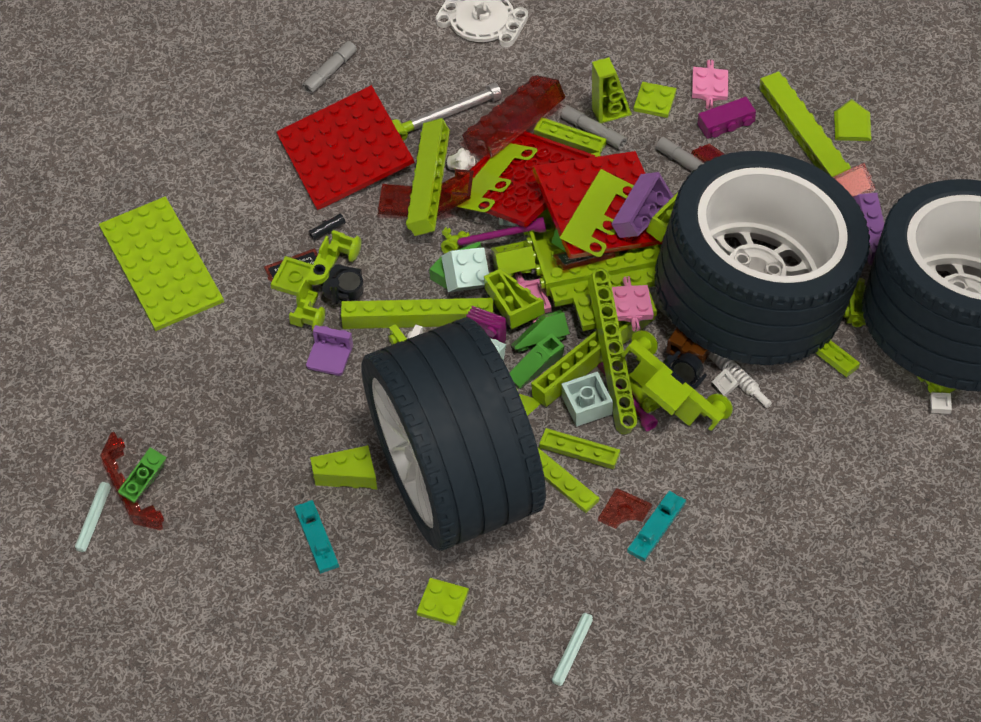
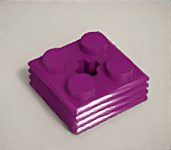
M471 306L472 309L468 311L466 317L476 321L489 338L505 343V317L476 306Z

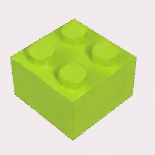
M527 240L491 248L495 271L502 269L508 275L513 276L515 272L529 273L533 268H536L533 247Z

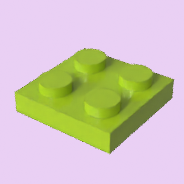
M642 82L633 111L668 118L677 88Z
M430 578L419 604L417 615L456 626L469 593V588Z

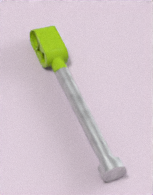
M494 82L487 85L484 91L407 122L401 123L398 119H394L392 122L404 141L408 137V132L423 127V123L448 117L490 99L495 102L502 99V93L498 84Z

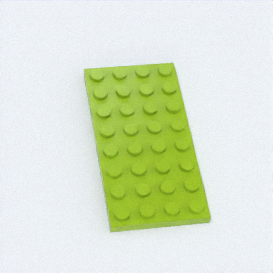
M166 196L99 223L104 237L155 331L224 303V298Z

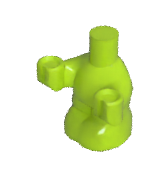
M445 227L442 234L447 240L441 243L442 252L446 254L450 251L461 249L462 245L457 243L458 239L468 237L470 233L460 231L457 235H451V229Z

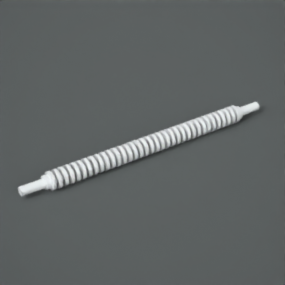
M648 287L654 305L670 319L658 299L657 287ZM712 352L710 353L709 358L722 371L725 368L728 369L740 382L739 387L747 395L755 396L766 408L772 404L760 392L759 384L738 366L734 360L723 358Z

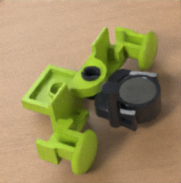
M333 230L330 245L329 237L326 236L313 265L285 256L270 285L271 289L296 296L297 308L294 313L290 312L289 314L290 324L303 327L304 324L311 325L312 332L315 325L323 326L325 309L322 306L319 309L313 308L318 292L313 291L312 285L322 286L323 296L332 299L333 304H342V301H354L362 296L364 291L362 269L340 264L334 265L340 253L348 254L349 262L356 260L361 250V238L359 236L352 238L344 233Z

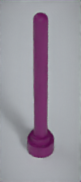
M536 218V221H533L526 228L516 226L459 238L457 243L459 245H466L533 230L539 233L546 232L544 218Z
M601 362L598 364V368L606 377L604 364ZM616 384L618 389H623L621 385ZM633 398L635 411L640 417L641 426L645 431L652 430L658 424L657 419L649 413L646 414Z

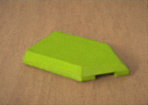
M851 98L834 111L835 140L871 141V121L868 110Z

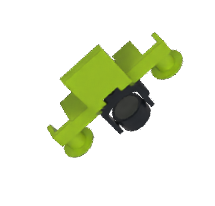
M644 330L633 334L632 342L621 354L625 357L628 353L632 352L637 356L636 360L640 362L630 377L643 387L641 389L669 414L673 415L675 412V415L688 426L700 414L704 417L707 415L713 420L711 422L712 425L708 428L711 431L721 419H727L731 416L733 406L726 396L716 393L710 395L706 400L695 390L707 377L706 373L702 375L704 366L696 355L683 353L679 356L681 352L677 351L673 356L668 355L661 362L654 356L658 349L656 338Z

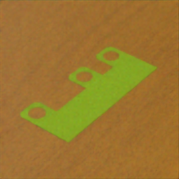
M504 142L451 206L487 212L495 201L482 198L488 190L505 191L511 184V180L499 178V176L514 158L529 160L537 152V148ZM529 149L533 151L532 154L528 157H523L521 155V153L525 150ZM500 181L506 182L505 187L501 189L495 188L496 183ZM488 201L490 203L485 209L478 207L481 202Z
M601 169L560 236V239L596 257H601L607 246L591 236L596 228L609 235L615 234L616 231L614 229H604V221L613 222V219L604 214L616 194L627 198L628 196L623 193V188L626 186L633 188L634 185ZM594 242L600 244L602 247L601 251L593 252L590 249V244Z

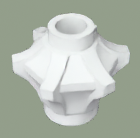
M460 148L456 154L448 157L447 165L450 170H455L465 175L471 167L475 166V158L470 155L469 150L465 151L464 148Z

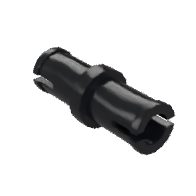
M339 213L335 217L324 220L322 224L309 230V234L315 241L327 233L331 234L332 230L346 224L343 215Z

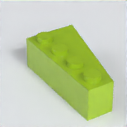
M609 57L592 62V110L599 123L632 115L617 72Z

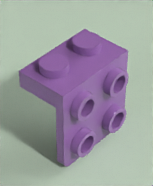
M315 325L313 329L314 345L306 363L307 369L338 376L342 375L353 348L352 334L345 330Z

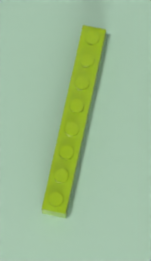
M778 71L760 78L759 90L814 166L823 170L834 179L850 173L851 167L849 163L845 162L841 152L836 150L832 140L825 135L822 126L817 124L813 114L809 113L805 103L798 98L796 91L788 84L786 77H783Z
M443 118L423 123L420 133L419 152L416 157L417 164L414 169L415 176L412 182V193L410 194L408 219L406 220L407 228L412 231L414 236L435 231L450 129Z
M493 298L342 301L341 320L343 329L389 328L394 324L398 328L415 327V325L440 327L466 317L468 311L472 309L471 306L494 313Z
M653 316V319L639 321V331L652 322L655 316ZM618 321L622 343L625 344L637 331L636 329L635 331L632 330L631 322ZM597 330L531 382L533 398L547 407L562 395V383L587 375L599 363L603 362ZM605 330L607 334L613 335L611 331ZM609 348L612 353L615 352L613 348Z

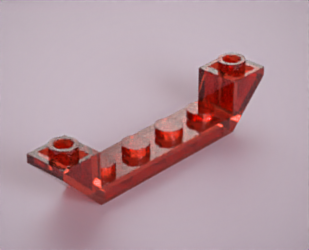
M112 432L100 457L106 472L118 492L126 480L122 472L118 474L116 470L119 469L116 459L125 456L123 448L126 447L121 437L117 438L115 432ZM118 493L133 524L159 531L163 529L162 522L164 518L160 510L156 511L153 505L141 510L138 502L133 503Z

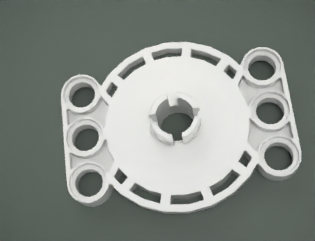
M445 0L436 15V23L439 27L447 28L451 26L455 33L464 39L474 42H488L498 39L499 44L503 47H510L514 44L528 20V11L523 7L513 9L508 0ZM448 7H455L454 10H447ZM518 14H523V15H525V16L522 17V18L516 17V15H518ZM442 18L448 19V21L441 22L439 20ZM510 26H517L518 28L512 30V29H510L509 27H510ZM508 37L511 40L506 42L502 39Z

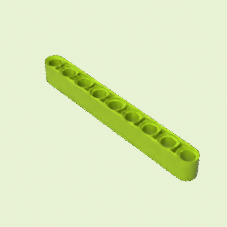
M599 267L591 274L588 285L609 395L613 401L615 427L620 434L626 435L636 426L637 416L626 359L621 355L624 352L610 276L606 269ZM595 277L601 278L602 281H598ZM599 294L603 295L606 299L600 298ZM602 312L607 313L609 317L604 316ZM605 330L611 331L613 335L607 334ZM609 348H613L616 353H612ZM612 366L618 367L619 371L614 370ZM616 384L621 385L623 389H618ZM619 402L624 403L626 408L621 407ZM623 420L627 421L630 426L624 425Z

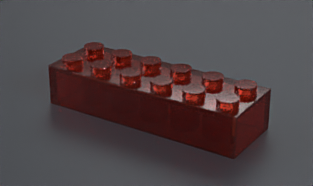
M538 75L532 76L527 83L518 87L516 92L507 96L501 104L495 106L490 113L481 117L480 121L470 126L462 134L468 150L474 154L493 158L566 98L559 80Z

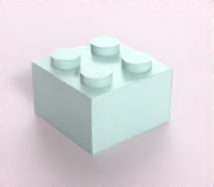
M484 247L454 250L441 256L448 292L485 287L484 276L489 274Z
M598 372L562 383V398L576 427L612 415L613 401Z

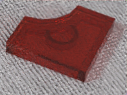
M616 488L599 515L598 521L615 529L621 523L629 520L643 522L652 508V504Z

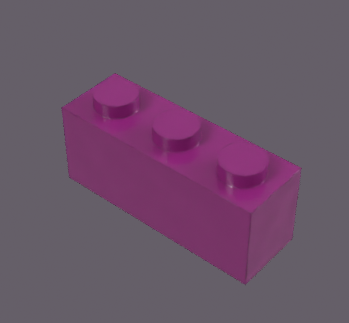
M743 97L698 113V126L707 139L716 138L728 131L733 132L742 126L751 125L755 122L756 110L748 98Z

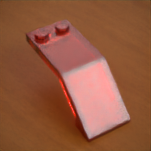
M455 169V176L442 183L437 216L471 198L473 170ZM382 184L378 214L408 217V207L411 200L410 194L412 193L413 186Z

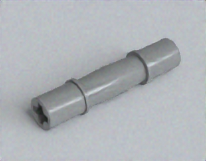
M350 41L342 45L333 53L331 58L317 71H314L302 84L303 90L313 94L326 82V79L335 73L342 64H345L357 51L356 46Z
M569 105L561 113V118L574 124L577 128L584 129L588 133L606 138V143L618 150H621L627 142L625 136L617 133L612 128L605 127L598 121L587 117L585 113H581Z
M662 137L656 145L657 150L668 156L671 160L674 159L690 171L696 170L698 166L704 164L692 154L681 149V146L676 145L665 137Z

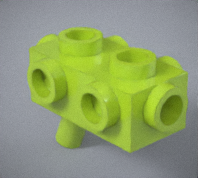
M859 278L843 316L846 318L847 323L852 324L854 327L865 325L862 300L866 286L864 285L865 279Z

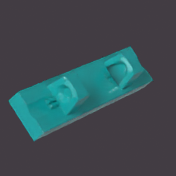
M668 491L628 547L627 553L645 562L686 504V499Z
M310 500L294 506L320 574L338 568L339 563L314 501Z

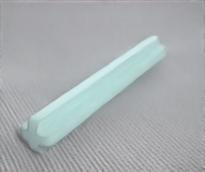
M101 482L75 545L77 551L85 552L111 489L109 483Z
M582 614L553 675L552 682L558 686L563 685L593 621L592 615Z

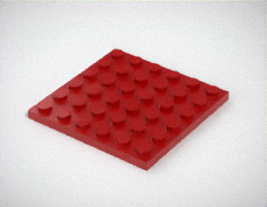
M372 85L276 131L317 210L415 163Z
M515 128L445 193L447 198L455 201L504 142L537 148V152L529 160L514 158L499 176V178L511 180V184L505 191L488 190L482 197L495 201L486 213L526 228L547 208L532 171L533 167L536 165L595 157V155ZM528 149L523 151L521 155L528 157L533 151ZM500 181L496 183L495 188L501 189L505 187L506 182ZM488 201L481 202L478 207L480 209H485L490 205V203Z
M636 151L536 165L533 167L532 171L559 236L562 235L601 169L632 185H635L641 174H646ZM629 186L624 187L623 193L628 196L632 188ZM616 194L604 215L614 220L626 198ZM611 221L603 222L604 229H614ZM596 228L591 236L606 244L607 247L604 253L662 244V242L646 232L647 228L639 236L620 238L616 232L613 235H609ZM561 239L569 259L592 256V254ZM595 242L590 244V249L593 252L601 251L602 247L600 244Z

